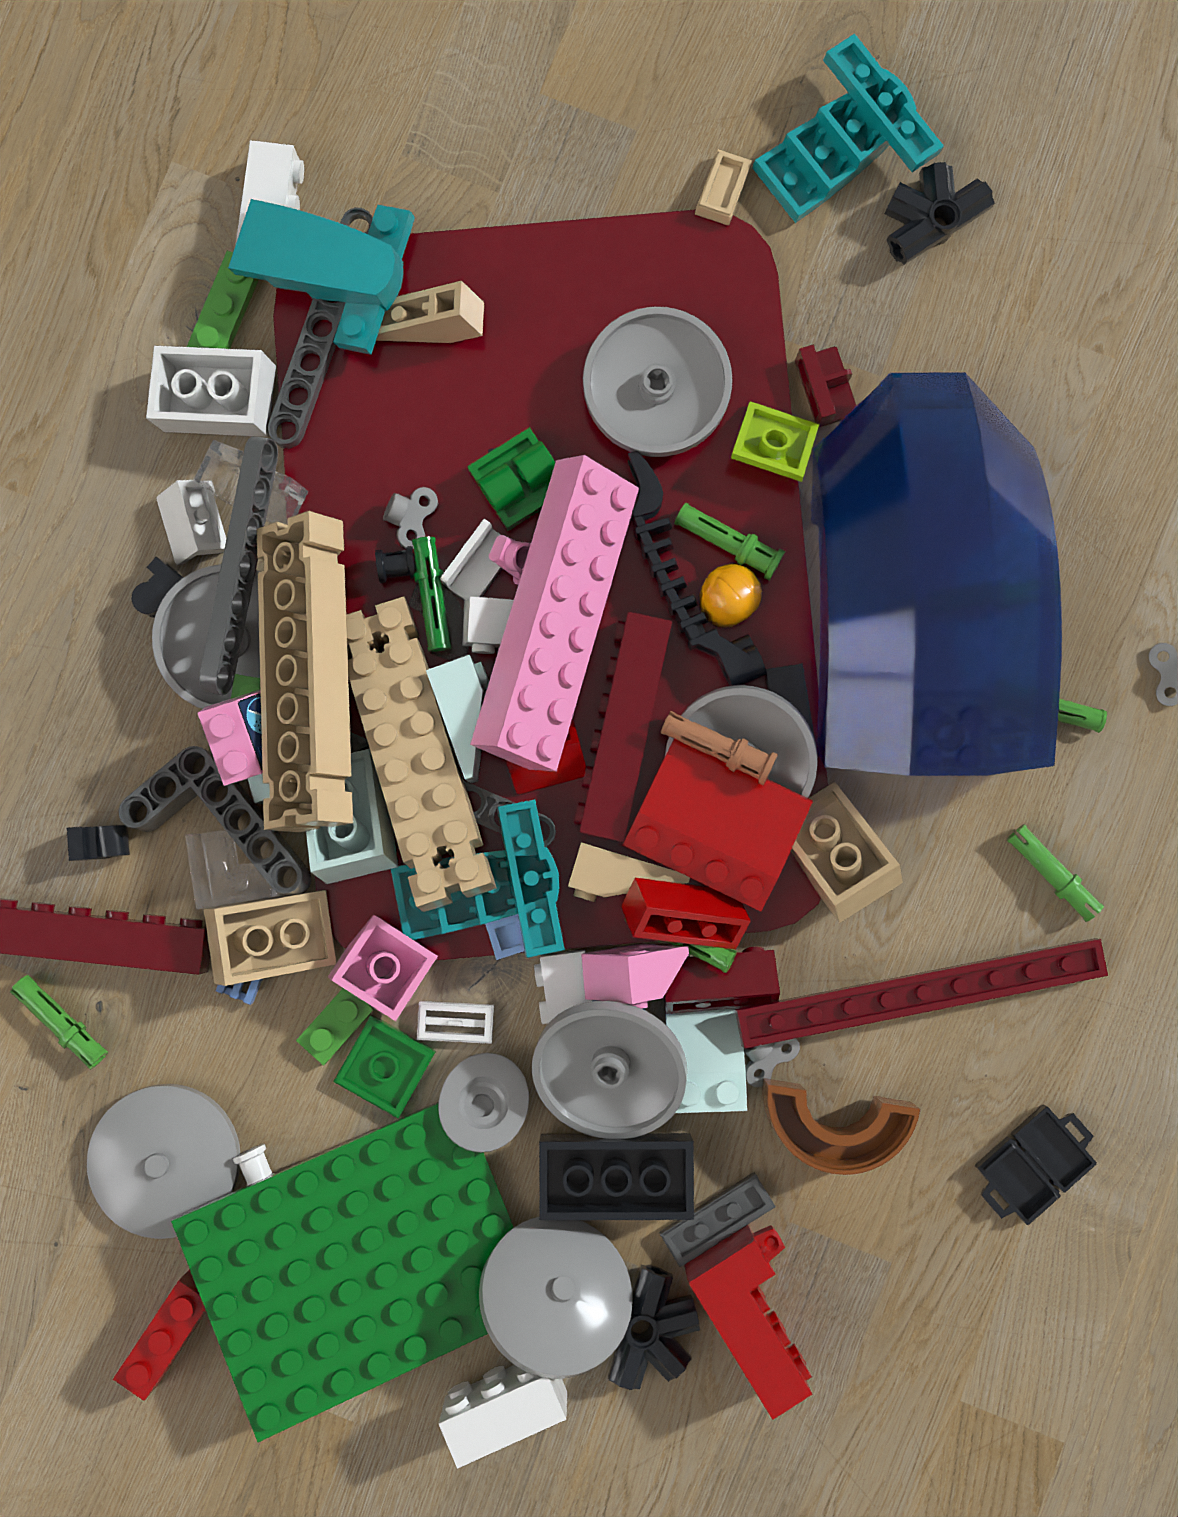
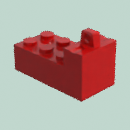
M747 1225L686 1263L684 1267L690 1287L770 1417L774 1420L813 1395L807 1380L812 1378V1375L795 1343L788 1347L791 1341L776 1312L773 1310L769 1314L767 1313L770 1307L759 1286L776 1275L770 1261L785 1249L784 1243L772 1225L754 1233L750 1226Z

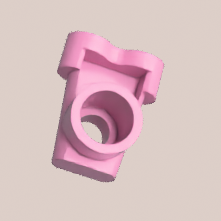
M500 535L495 539L489 559L511 574L514 583L519 585L531 543L515 541Z

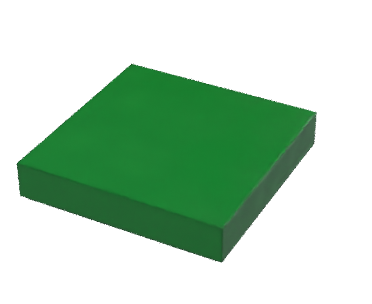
M371 1015L333 1082L392 1116L399 1118L435 1055L436 1050L378 1017Z

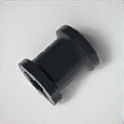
M407 546L406 550L386 553H383L382 550H375L376 567L380 583H385L387 578L410 576L411 579H414V573L417 572L413 546Z

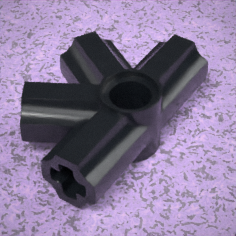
M937 162L927 167H922L920 170L921 192L900 182L884 213L906 224L887 238L890 253L896 262L899 261L903 265L907 264L934 245L945 243L953 233L989 211L995 202L992 195L993 191L986 181L982 182L977 178L955 192L953 166L947 165L946 162ZM935 218L942 219L947 226L940 225L936 222Z
M641 1265L632 1293L630 1322L622 1341L615 1350L608 1373L609 1381L629 1390L641 1388L648 1361L668 1382L674 1378L677 1379L686 1370L692 1357L674 1337L700 1331L699 1319L692 1295L666 1301L673 1275L653 1265ZM646 1320L650 1322L648 1329L642 1333H635L631 1330L633 1324L637 1321Z

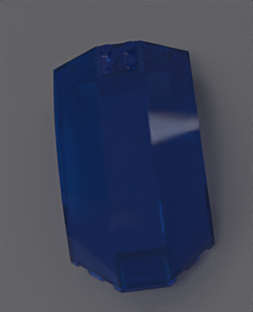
M966 372L889 373L864 400L840 421L841 423L826 438H823L813 448L811 523L818 526L820 558V667L817 755L823 765L829 768L905 776H988L1055 766L1062 662L1061 582L1052 508L1036 450Z

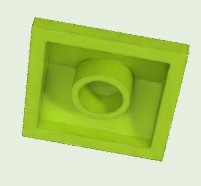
M750 401L731 458L802 482L819 424Z

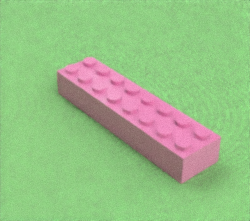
M585 455L556 460L470 743L474 747L529 770L557 771L639 490L637 486Z

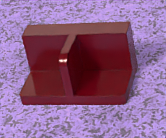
M814 344L800 348L794 361L815 423L822 427L856 416L858 408L849 384L853 374L851 369H844L838 348L834 346L817 352Z

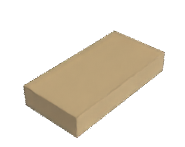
M718 149L698 201L695 215L729 226L752 160Z

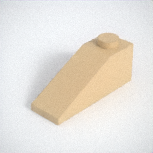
M462 281L398 296L388 311H385L376 340L453 343L482 336L484 302Z
M581 842L568 886L575 888L573 896L595 902L597 895L609 897L627 894L635 877L681 884L689 883L690 877L671 869Z

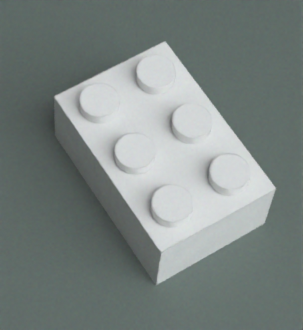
M154 346L146 419L163 432L269 437L268 424L271 418L276 365L262 350Z
M515 1365L507 1369L504 1366H498L483 1375L484 1379L470 1385L466 1381L451 1388L448 1391L449 1395L445 1397L438 1424L457 1469L566 1420L567 1390L563 1380L536 1376Z

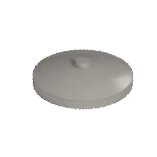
M668 307L637 309L611 322L592 344L584 367V397L593 421L600 431L616 445L630 452L638 451L640 455L663 457L676 455L703 442L722 420L732 390L730 360L718 336L709 326L695 316Z
M221 564L194 571L176 583L162 600L152 629V648L161 675L181 698L201 709L229 700L232 694V688L226 695L204 692L199 682ZM258 570L255 572L235 674L260 678L258 573L260 571Z
M728 686L706 693L690 704L681 714L684 718L716 731L725 737L735 741L738 738L741 740L744 738L748 740V745L767 754L777 753L778 756L767 779L806 798L809 797L814 786L817 771L816 743L804 717L783 697L755 686ZM669 737L665 756L674 738Z
M593 1001L566 1009L546 1025L534 1051L532 1076L536 1091L544 1105L554 1116L569 1127L594 1137L628 1139L642 1136L658 1129L675 1114L685 1094L687 1062L682 1046L674 1033L654 1015L626 1003Z
M178 1084L147 1086L116 1102L97 1124L87 1153L89 1184L97 1203L104 1213L123 1229L147 1238H174L177 1235L171 1223L173 1218L233 1192L238 1180L240 1166L239 1164H234L232 1158L240 1154L239 1140L226 1112L206 1094Z
M539 1217L519 1224L509 1231L495 1246L482 1271L479 1303L482 1319L491 1340L510 1362L536 1376L564 1379L592 1370L605 1361L619 1346L631 1318L632 1287L622 1257L614 1245L601 1232L580 1220H539Z

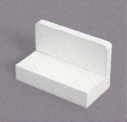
M209 479L177 480L157 496L158 506L176 565L185 564L196 555L224 552L226 535Z
M483 519L440 578L445 588L464 601L470 596L482 597L503 569L489 559L495 539L500 534L492 529L491 523L486 519Z

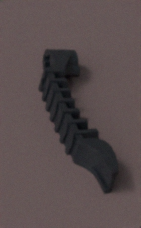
M638 451L628 453L630 460H627V463L639 488V499L632 511L633 516L631 517L635 527L634 537L636 541L639 540L643 559H647L650 565L651 577L656 579L659 585L660 596L665 597L668 603L670 615L675 616L680 633H684L689 641V650L691 651L696 648L716 657L729 686L744 685L766 675L767 672L762 657L749 634L729 642L718 634L717 629L705 632L703 624L708 623V619L704 611L689 617L686 610L698 605L696 598L692 594L679 599L676 592L687 588L685 578L681 576L670 581L667 573L679 569L676 558L661 562L659 554L673 550L671 539L669 537L653 543L650 537L671 530L670 519L668 517L645 524V521L654 518L661 509L663 501L662 486L648 462Z

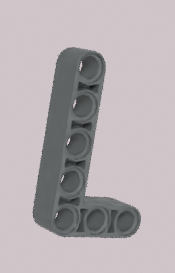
M189 746L183 749L128 795L120 804L119 818L124 825L144 832H151L162 826L198 795L275 891L287 895H298L305 893L310 887L312 879L307 866L278 831L264 830V813L238 781L228 784L227 796L224 800L217 802L216 791L223 785L212 753L201 747ZM200 757H204L205 766L203 770L195 774L193 769L194 763ZM175 781V793L167 798L165 795L166 786L170 782ZM146 805L147 815L144 820L138 822L137 811L141 806ZM249 812L251 816L250 825L246 829L240 830L238 820L242 814ZM272 840L274 844L273 853L270 857L263 859L261 847L264 842ZM294 868L297 872V880L293 886L287 888L283 881L284 874L287 870Z

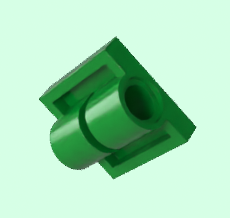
M529 427L467 467L507 531L541 511L555 461L545 445L538 441Z

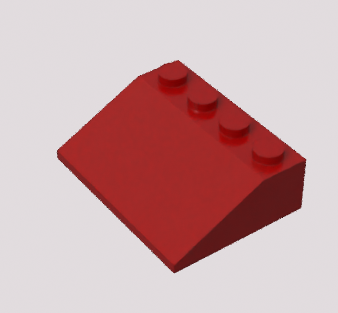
M674 738L623 846L761 912L780 876L813 800L769 779L766 780L763 786L758 783L757 778L738 769L734 772L728 770L729 767L726 766V762Z

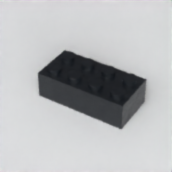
M584 1133L541 1134L539 1141V1220H694V1141L691 1133H647L628 1139H604Z

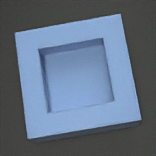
M518 915L485 924L496 960L524 951Z

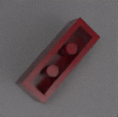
M758 946L746 948L742 952L736 953L727 973L695 956L690 957V954H688L664 995L665 1014L742 1008L778 1001L780 987L775 951L764 950L763 947Z

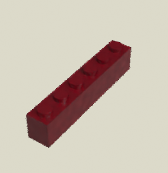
M628 612L626 622L618 621L614 642L621 643L618 658L610 657L606 678L613 680L610 694L602 693L598 714L605 716L602 730H594L590 751L597 752L594 767L586 766L582 784L583 788L589 789L586 803L578 802L574 824L581 825L579 832L581 834L624 843L672 621Z
M0 898V954L196 975L209 972L210 950L207 929L203 927V920L180 918L179 924L165 923L166 916L143 914L142 920L128 919L129 912L106 910L105 916L91 915L92 908L69 906L68 912L54 911L55 904L32 902L31 908L18 907V900Z

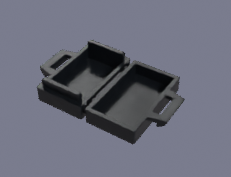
M1044 1104L1011 1132L1016 1141L1005 1137L975 1164L978 1171L989 1182L983 1188L981 1196L1001 1219L1015 1212L1026 1225H1030L1061 1197L1059 1190L1063 1193L1067 1192L1097 1165V1162L1086 1151V1147L1094 1137L1074 1113L1066 1114L1065 1117L1058 1119L1052 1110ZM1069 1122L1084 1137L1080 1142L1065 1127ZM1017 1142L1025 1150L1024 1152L1017 1146ZM994 1189L1009 1205L1004 1210L990 1195Z

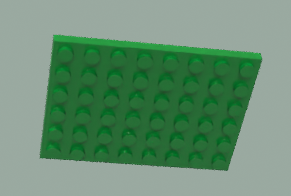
M439 1102L172 1219L171 1223L257 1443L488 1334L482 1319L479 1303L482 1271L492 1250L514 1227L484 1153L472 1152L461 1148L447 1136L439 1118Z

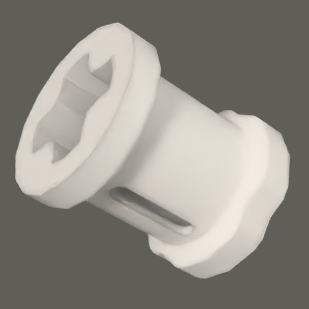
M265 1144L255 1146L232 1158L234 1164H239L247 1186L275 1174L272 1173L264 1155L266 1150Z

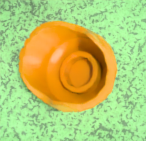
M737 564L717 567L709 573L701 587L698 602L701 612L704 611L708 621L717 627L728 628L735 626L750 617L759 607L762 596L761 585L754 573L747 567Z

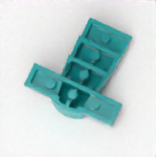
M855 33L828 50L823 59L848 93L819 108L814 118L787 133L782 143L757 158L752 166L755 173L795 223L840 191L889 146L894 149L912 173L939 155L944 147L916 111L914 99L906 85L897 76L879 65Z
M251 199L228 268L235 275L267 280L276 288L307 292L314 299L346 302L333 342L339 348L372 354L385 311H388L395 301L402 285V258L415 216L410 210L377 204L369 232L366 234L311 213Z
M535 800L497 807L505 850L483 853L488 859L497 889L469 898L460 890L450 894L453 903L423 912L416 907L408 880L409 876L417 874L416 869H410L407 865L391 869L403 934L412 940L518 915L525 956L527 958L565 950L556 907L559 894V872L554 858L548 848L544 847ZM454 857L442 858V861L438 862V864H441L446 869L450 867L449 860Z

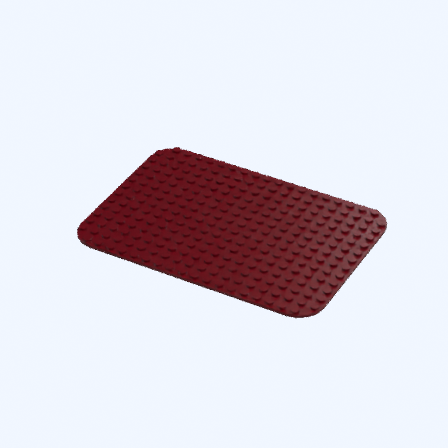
M696 209L410 233L402 258L403 279L397 297L462 281L484 302L483 335L453 343L376 340L372 354L347 350L336 345L302 441L293 448H283L288 518L311 511L343 521L344 551H341L337 556L338 564L344 565L346 615L361 610L365 618L377 615L375 605L405 597L412 611L419 634L417 639L424 650L429 669L470 655L475 664L478 662L482 663L490 681L499 648H495L493 654L473 653L472 646L462 645L464 600L445 588L441 581L451 649L428 652L419 583H416L410 576L387 578L385 583L379 582L375 550H382L383 553L406 550L397 541L396 535L399 526L383 520L384 512L393 493H397L410 499L413 491L422 487L430 488L434 491L438 500L437 507L434 512L423 519L422 526L425 537L436 538L435 545L439 569L445 572L483 519L489 521L492 529L500 535L515 541L529 544L532 542L541 511L507 531L467 467L488 454L489 449L501 446L529 427L538 441L545 445L555 463L556 460L585 455L637 486L627 463V460H630L628 453L631 452L608 439L597 427L588 411L583 388L585 362L590 348L598 335L620 316L646 307H668L684 311L709 326L722 342L729 357L732 370L731 396L726 412L717 428L697 446L671 456L652 457L641 455L656 474L663 490V501L659 513L654 518L645 521V524L668 517L670 519L671 530L650 537L653 543L669 537L671 539L673 550L659 554L661 562L676 558L679 569L669 572L667 575L670 581L684 576L687 588L676 592L679 599L694 594L698 605L686 610L689 617L701 612L698 603L699 593L709 573L720 566L737 564V561L734 560L735 555L706 541L680 525L674 524L685 503L745 536L748 534L757 535L758 541L776 551L779 549L786 551L770 580L765 579L764 573L747 564L742 565L754 573L762 589L759 607L750 617L728 628L717 627L709 621L703 624L705 632L717 629L718 634L729 642L749 634L762 657L766 669L803 663L817 750L816 778L808 798L828 786L799 481L731 458L750 401L792 415L779 276L770 246L751 224L733 215L728 226L695 215ZM283 288L276 289L273 313L279 392L313 300L307 292ZM326 300V301H328V302H330V303H337V302H339V301ZM320 320L313 327V334L318 337H325L332 331V323L328 320ZM307 354L301 360V368L305 371H313L320 365V357L316 354ZM300 387L293 389L289 394V402L297 406L305 403L308 398V391ZM288 421L281 423L282 439L287 440L293 437L296 432L295 424ZM639 492L637 494L633 509L635 508L638 502ZM425 496L419 498L420 505L423 507L428 505V499ZM631 518L572 717L585 765L594 767L597 752L590 751L594 730H602L605 716L599 715L598 711L602 693L610 694L613 680L606 678L610 657L618 658L621 643L614 642L618 621L626 622L628 612L672 621L625 839L665 758L669 736L661 734V730L670 711L681 716L684 710L701 696L713 690L729 686L716 657L696 648L691 651L689 650L688 639L684 633H680L675 616H671L665 597L660 596L659 585L656 579L651 577L650 565L647 559H643L639 540L636 541L634 537L635 527ZM412 530L407 531V539L410 541L415 539V533ZM426 561L429 588L432 590L429 564ZM502 569L482 597L514 600L518 585L514 583L513 576ZM431 599L435 628L438 629L434 600ZM384 645L379 647L378 653L385 651ZM765 675L744 684L767 690ZM348 676L350 732L367 739ZM482 750L478 781L470 784L515 803L535 800L538 813L550 818L555 825V839L547 848L554 858L559 872V894L556 907L564 948L573 949L656 941L632 936L621 908L627 894L609 897L597 895L595 902L573 896L575 888L568 885L581 842L667 869L671 868L623 846L622 842L579 833L581 825L574 824L578 802L586 803L589 791L588 788L582 787L584 777L517 794L506 760ZM460 767V771H461L463 780L466 781L465 778H464V776H463L461 767ZM470 791L467 793L474 813L481 807V797L478 793ZM496 811L494 819L496 824L500 826L498 812ZM540 821L543 841H545L550 835V827L544 821ZM477 823L483 846L474 848L476 853L505 850L501 833ZM394 833L398 866H403L406 864L402 860ZM791 851L762 911L760 912L742 903L751 920L745 933L768 932L795 924L819 904L821 897ZM448 853L442 855V858L451 857ZM391 869L326 884L315 876L316 891L326 890L332 935L343 948L346 949L373 915L402 932ZM692 878L689 879V883H685L688 885L708 887ZM485 924L414 940L437 955L436 960L495 955Z

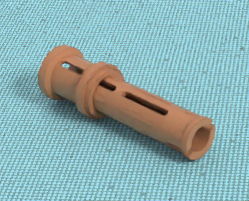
M670 711L661 730V734L675 738L684 744L726 762V766L729 767L728 770L734 772L738 769L757 778L758 783L763 786L778 756L777 753L767 754L748 745V740L744 738L742 740L738 738L735 741L673 711Z

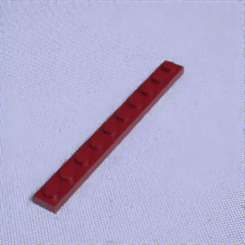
M1092 938L735 1009L741 1046L745 1049L1108 976L1101 939Z

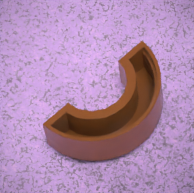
M763 1078L762 1095L764 1108L774 1131L794 1156L805 1164L823 1172L853 1175L882 1166L896 1156L906 1145L919 1119L920 1108L912 1102L873 1096L869 1110L859 1121L846 1127H830L817 1122L812 1117L807 1107L806 1090L801 1084Z

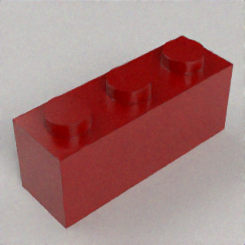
M637 877L634 878L621 906L631 934L635 938L735 950L751 921L742 902L713 888Z
M190 1269L178 1280L113 1378L114 1381L143 1401L158 1386L206 1314Z

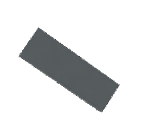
M755 1172L694 1209V1220H677L659 1232L679 1267H682L776 1206Z

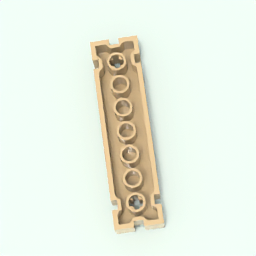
M311 511L287 518L288 525L275 522L257 529V558L264 560V571L258 573L263 783L269 784L270 798L263 799L264 830L304 832L320 829V826L334 827L353 823L352 792H345V779L351 777L344 565L338 564L337 556L341 551H344L343 521Z
M405 597L375 605L377 615L365 618L361 610L346 615L347 658L349 659L348 676L402 860L410 869L415 868L417 874L408 877L417 908L426 912L453 903L451 893L461 890L469 898L497 888L488 859L483 853L476 855L474 849L483 846V842L451 739L426 672L429 667L424 650L417 639L419 634L412 611ZM384 645L385 651L378 653L379 647ZM448 853L451 857L454 856V858L449 860L450 867L444 869L438 862L442 861V855Z

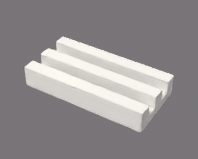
M420 1001L417 1040L492 1044L494 1005ZM431 1010L486 1013L485 1019L432 1017L426 1016V1012ZM426 1025L483 1027L485 1032L484 1034L433 1032L425 1031Z

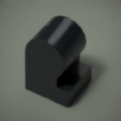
M157 556L146 567L154 575L148 582H143L136 586L131 598L132 604L137 611L152 618H155L157 610L169 590L184 578L167 562Z
M126 825L66 828L69 861L97 860L130 855L128 827Z

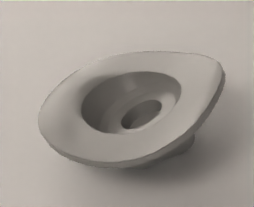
M481 1053L468 1057L450 1072L441 1089L438 1109L443 1130L455 1144L472 1152H491L505 1146L517 1135L525 1121L529 1105L528 1086L524 1075L516 1064L502 1055Z

